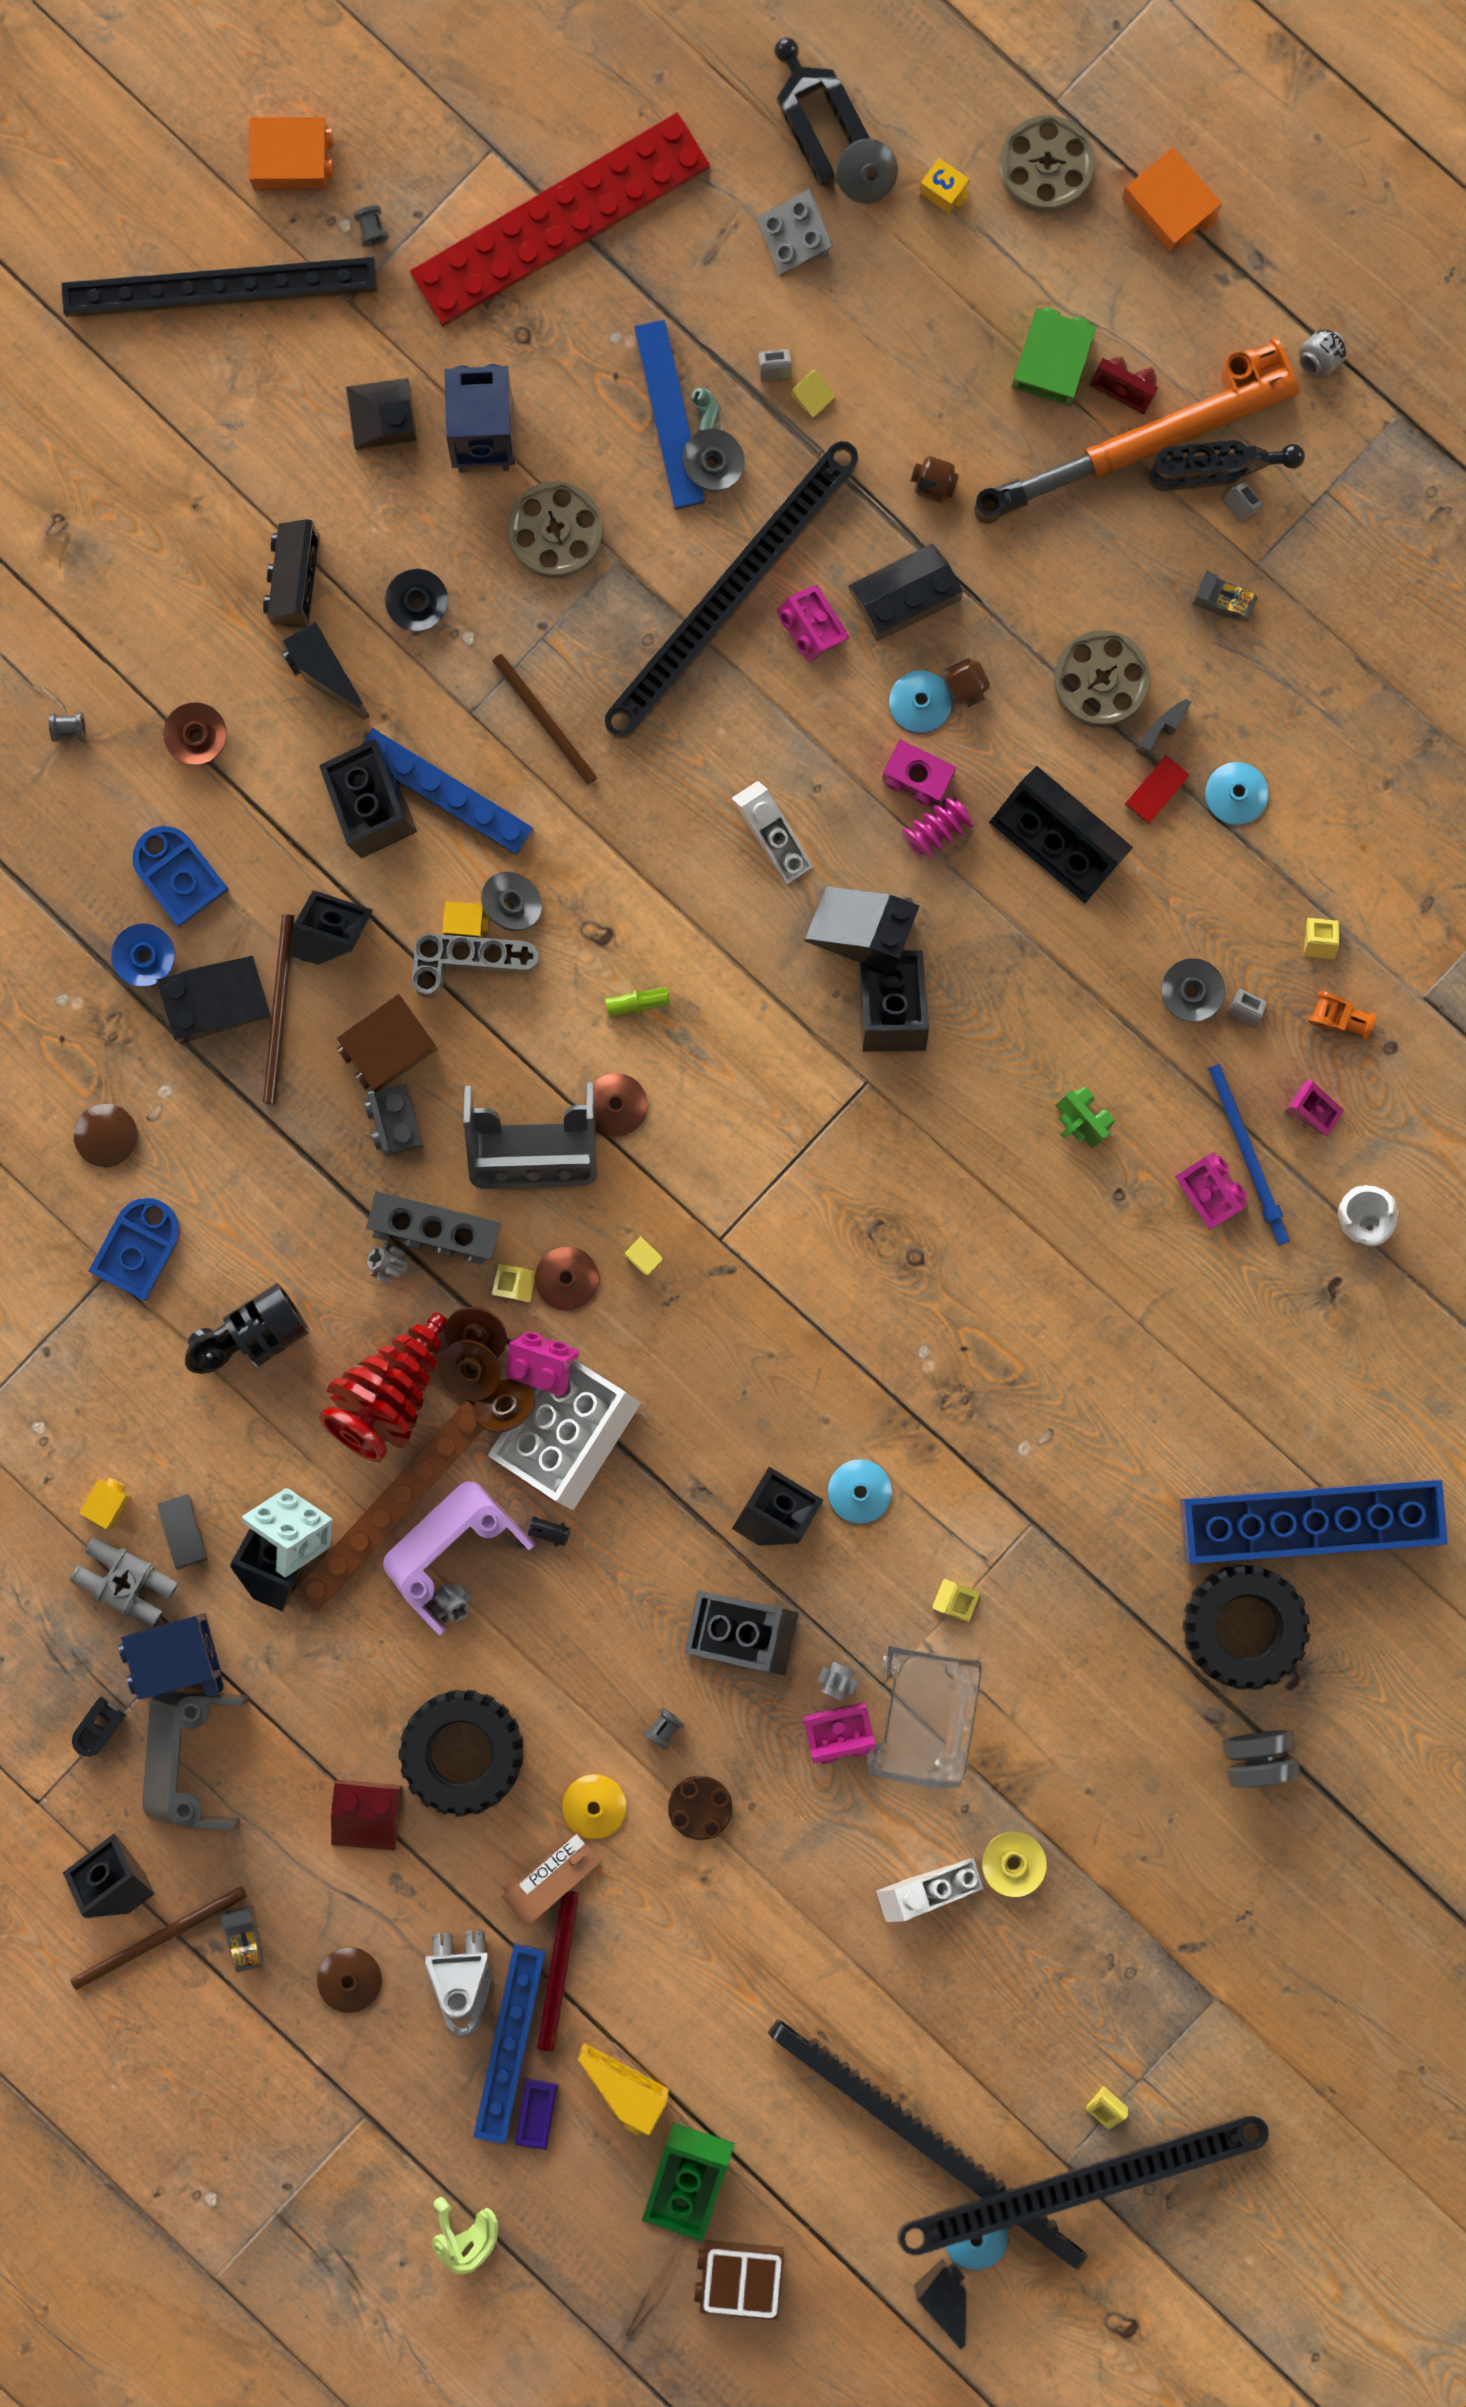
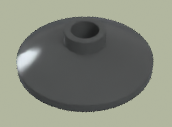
M862 139L849 145L841 154L836 169L837 181L843 193L859 203H873L884 198L893 188L898 175V164L894 153L887 145L875 139ZM869 168H874V176L867 179L865 177L866 171Z
M705 429L697 432L688 440L683 450L682 463L685 473L695 485L709 491H721L731 487L738 481L744 469L745 458L740 444L732 435L719 429ZM706 460H714L716 462V467H708L706 464Z
M501 872L490 877L483 886L481 892L483 909L490 920L499 927L510 931H522L530 928L538 920L542 910L541 897L536 887L527 878L513 872ZM504 903L509 904L511 906V909L508 908Z
M1189 958L1177 962L1167 971L1162 981L1161 995L1166 1008L1175 1017L1188 1022H1198L1211 1017L1220 1008L1225 996V984L1220 972L1211 963L1202 959ZM1188 986H1194L1197 989L1195 997L1187 995L1186 988Z

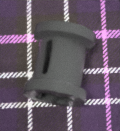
M367 206L357 210L353 215L354 219L359 222L363 235L361 240L365 247L379 245L389 239L388 233L384 231L380 219L382 213L380 206Z
M77 712L76 715L57 716L56 713H50L49 731L52 742H58L59 738L78 737L79 740L85 739L86 728L83 712Z
M662 1707L659 1711L661 1714L650 1730L646 1729L643 1734L657 1746L667 1750L669 1740L677 1729L683 1728L685 1724L674 1714Z

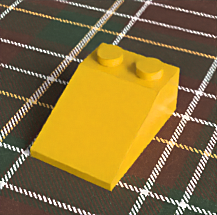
M583 2043L578 2060L618 2118L625 2122L623 2127L640 2136L643 2132L649 2136L668 2101L669 2089Z

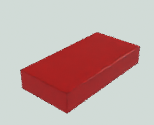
M1165 755L1124 805L1147 824H1150L1190 774Z

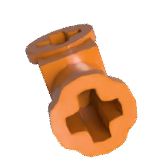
M1318 991L1317 997L1319 1000L1314 1014L1308 1018L1310 1024L1340 1033L1346 1029L1360 1034L1362 1039L1367 1040L1376 1020V1013L1371 1012L1367 1014L1353 1009L1354 1003L1345 1001V999L1335 994Z

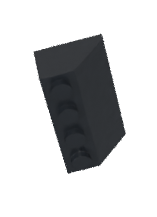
M1037 765L1021 780L989 821L990 824L1083 903H1086L1133 848Z

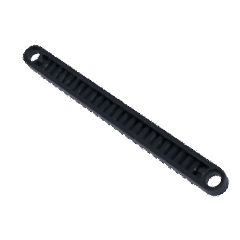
M845 441L836 442L826 451L611 706L605 715V726L611 736L624 739L634 733L645 718L661 702L662 698L668 694L672 686L677 683L678 679L685 674L694 660L701 655L704 648L717 636L720 629L733 617L736 610L749 598L752 591L765 579L768 572L781 560L784 553L797 541L800 534L813 522L816 515L829 503L832 496L838 492L839 488L857 467L858 453L851 443ZM839 451H846L851 455L852 460L850 464L842 467L836 465L833 457ZM621 713L628 716L630 724L626 729L617 730L612 726L611 722L616 714Z
M779 2019L769 2029L767 2033L777 2043L978 2196L983 2198L1006 2191V2185L1002 2179L996 2182L993 2172L985 2174L984 2166L982 2164L975 2166L973 2157L969 2156L964 2159L965 2156L961 2148L954 2151L952 2141L949 2140L943 2143L944 2139L940 2132L933 2135L932 2126L928 2124L923 2127L922 2119L919 2116L912 2119L911 2110L906 2109L902 2111L899 2101L891 2104L892 2100L889 2093L881 2096V2089L878 2085L870 2088V2079L866 2077L860 2080V2072L857 2069L850 2072V2066L847 2061L839 2064V2055L834 2054L829 2057L827 2046L819 2049L818 2039L814 2038L808 2041ZM1043 2216L1018 2224L1020 2228L1077 2270L1080 2269L1088 2258V2255L1078 2245L1058 2231L1059 2227L1054 2219L1048 2221L1047 2216Z
M1243 2116L1224 2123L1215 2124L1199 2131L1180 2135L1151 2146L1132 2150L1116 2157L1107 2158L1103 2161L1094 2162L1065 2173H1059L1052 2177H1046L1039 2181L908 2221L900 2227L897 2234V2243L900 2249L913 2256L923 2255L1259 2149L1268 2140V2127L1261 2118L1255 2116ZM1249 2123H1254L1259 2129V2136L1253 2142H1248L1243 2136V2129ZM911 2229H919L923 2234V2242L917 2248H911L906 2243V2234Z

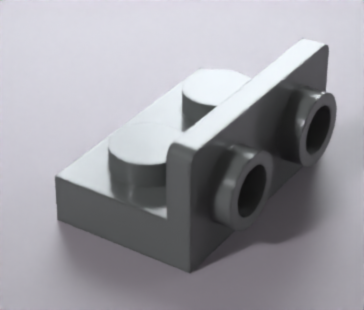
M407 1084L377 1092L374 1090L368 1092L369 1100L364 1101L368 1118H374L377 1130L372 1132L376 1149H382L383 1154L387 1156L422 1147L423 1144Z

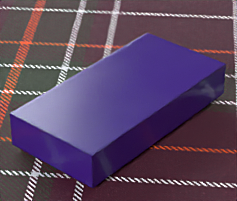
M526 2078L515 2145L547 2150L558 2083Z

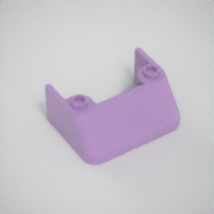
M469 1481L460 1484L386 1554L383 1561L386 1574L399 1592L438 1635L444 1633L448 1628L426 1605L434 1594V1583L424 1572V1569L467 1528L471 1526L481 1537L493 1538L507 1527L528 1550H531L536 1545L489 1493L476 1482Z

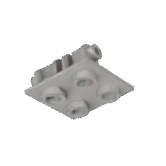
M811 189L757 217L779 275L790 271L817 255L821 259L831 254L829 249L833 247V244Z

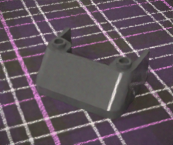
M587 1082V1105L569 1107L564 1113V1123L501 1125L500 1116L496 1111L489 1108L473 1107L471 1086H465L463 1123L469 1179L474 1186L482 1189L585 1186L595 1181L597 1177V1150L593 1082Z
M173 1690L155 1695L152 1698L149 1707L142 1801L143 1810L149 1818L182 1827L232 1830L239 1825L240 1818L201 1815L202 1806L198 1798L189 1793H177L182 1728L193 1729L203 1725L209 1715V1704L241 1706L248 1702V1695L216 1693L214 1696H207L204 1692Z

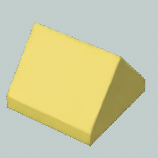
M1104 2086L1085 2108L1108 2130L1124 2121L1128 2116V2107Z

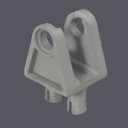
M472 1930L464 1934L465 1954L457 1955L452 1954L453 1935L443 1932L442 1945L440 1933H436L432 1936L433 1956L425 1957L431 1985L449 2032L457 2038L470 2037L477 2030L493 1981L487 1952L485 1953V1933L480 1930H475V1943ZM471 2016V2021L466 2028H457L453 2023V2019L459 2020Z

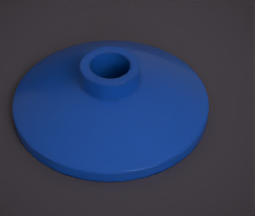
M146 923L135 924L124 929L117 936L112 946L111 960L116 973L124 981L134 986L148 987L157 984L156 979L166 977L171 972L175 962V949L170 937L159 927ZM144 951L150 952L151 955L147 962H141L140 954Z

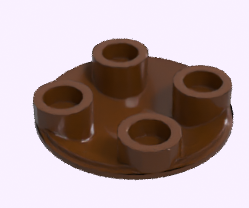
M99 1104L87 1109L79 1117L74 1128V1143L78 1153L87 1162L106 1168L125 1161L133 1152L139 1136L135 1122L130 1114L113 1104Z
M693 1776L683 1780L673 1790L668 1803V1813L672 1826L682 1835L691 1839L706 1840L716 1838L726 1828L731 1819L732 1800L729 1792L719 1781L708 1776Z

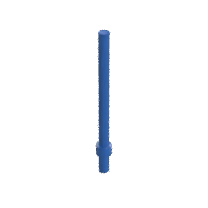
M1221 1065L1208 1068L1263 1206L1264 1210L1261 1212L1266 1223L1269 1222L1278 1246L1290 1242L1281 1219L1284 1216L1280 1205H1276Z

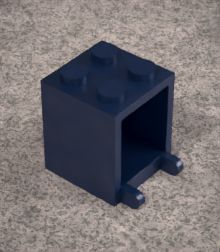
M489 364L485 367L469 368L467 366H456L445 369L446 438L452 468H458L459 473H465L466 467L502 466L503 471L509 470V465H515L513 397L508 366Z
M206 1613L121 1637L122 1644H119L120 1657L123 1663L128 1662L131 1675L127 1676L129 1690L132 1695H137L138 1700L201 1682L207 1696H214L216 1693L223 1691L222 1671Z

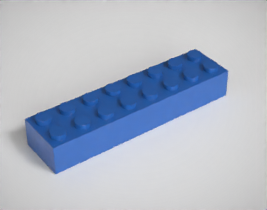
M1437 1479L1180 1499L1185 1563L1189 1564L1448 1545L1442 1480Z

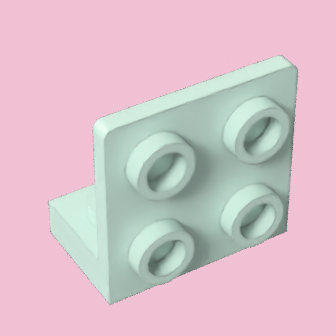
M288 1488L242 1516L243 1524L277 1547L276 1571L284 1577H287L331 1548L333 1519Z

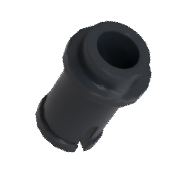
M534 1516L530 1523L531 1529L528 1530V1536L555 1543L554 1547H559V1545L565 1546L571 1528L566 1527L563 1522L559 1525Z

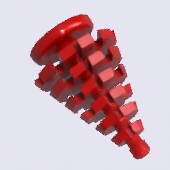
M438 1312L432 1313L425 1326L416 1324L408 1330L411 1337L398 1335L391 1342L394 1347L389 1345L383 1346L378 1350L379 1353L376 1357L368 1356L358 1364L364 1367H352L344 1372L342 1378H336L328 1385L327 1393L333 1394L330 1399L337 1407L325 1408L320 1414L319 1420L336 1440L364 1459L378 1463L383 1460L387 1453V1448L383 1441L390 1442L398 1448L407 1447L412 1433L408 1429H414L419 1415H415V1413L423 1407L424 1402L422 1391H425L431 1379L427 1372H432L437 1364L432 1353H439L442 1341L437 1336L445 1329L446 1317Z

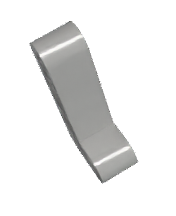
M424 934L416 941L414 948L412 984L420 995L434 997L442 990L445 967L527 974L538 968L540 955L536 947L526 941ZM431 942L436 943L439 947L438 953L431 958L424 957L422 955L424 945ZM460 945L468 946L470 948L468 958L465 960L455 959L453 953L456 947ZM499 948L502 951L499 961L490 963L485 960V954L488 949ZM512 948L511 953L513 956H522L523 952L528 950L533 959L527 960V965H522L520 959L510 958L511 964H507L509 959L507 949ZM425 974H433L436 977L435 985L430 989H423L419 985L420 978Z

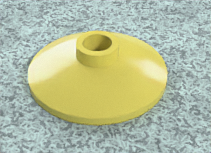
M1014 1831L998 1835L988 1844L983 1854L982 1870L985 1879L995 1891L1005 1896L1020 1897L1031 1893L1041 1884L1046 1873L1047 1861L1041 1845L1033 1837L1022 1832ZM1011 1857L1019 1859L1017 1868L1012 1869L1008 1867L1007 1862Z

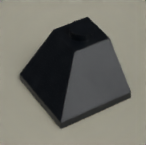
M408 378L346 387L355 449L417 441Z
M313 890L293 925L288 955L319 965L353 951L372 915L373 909Z
M768 1467L732 1529L759 1546L799 1544L823 1499L771 1467Z
M250 1528L232 1559L230 1568L254 1600L283 1612L296 1588L305 1565L287 1577L279 1574L276 1571L277 1547Z
M112 1834L63 1872L80 1913L84 1918L129 1914L155 1894L145 1872L115 1834Z
M941 2259L914 2284L916 2298L962 2350L966 2346V2288L963 2282L966 2277L955 2263L948 2265L944 2259Z

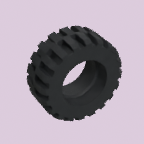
M1238 1565L1236 1567L1220 1569V1572L1207 1576L1204 1579L1205 1582L1200 1587L1196 1586L1191 1593L1193 1597L1190 1603H1186L1184 1610L1186 1618L1185 1621H1182V1630L1185 1631L1186 1639L1184 1641L1186 1648L1192 1654L1191 1658L1205 1674L1224 1685L1236 1689L1257 1690L1263 1689V1686L1269 1684L1273 1686L1281 1682L1280 1678L1286 1674L1290 1675L1296 1669L1294 1665L1298 1660L1302 1661L1306 1653L1303 1651L1305 1643H1309L1310 1633H1307V1624H1310L1309 1614L1305 1612L1304 1606L1306 1604L1302 1596L1296 1593V1588L1289 1581L1284 1580L1281 1575L1273 1571L1255 1566ZM1239 1597H1254L1261 1600L1270 1608L1275 1618L1276 1631L1273 1641L1264 1652L1254 1657L1244 1658L1229 1653L1221 1645L1217 1636L1216 1622L1220 1611L1228 1602Z
M475 1690L448 1691L431 1698L423 1704L407 1722L408 1724L400 1739L399 1760H401L402 1765L400 1770L403 1779L406 1778L409 1784L408 1789L413 1795L416 1794L422 1800L421 1803L426 1807L431 1806L437 1809L438 1813L444 1815L447 1813L455 1814L456 1816H466L471 1813L478 1814L499 1803L515 1784L523 1765V1736L520 1735L516 1719H513L509 1714V1709L504 1704L501 1705L496 1702L494 1697L488 1694L477 1693ZM456 1722H467L479 1727L489 1738L492 1747V1758L486 1772L478 1779L467 1783H457L446 1779L438 1772L432 1760V1745L436 1735L447 1725Z

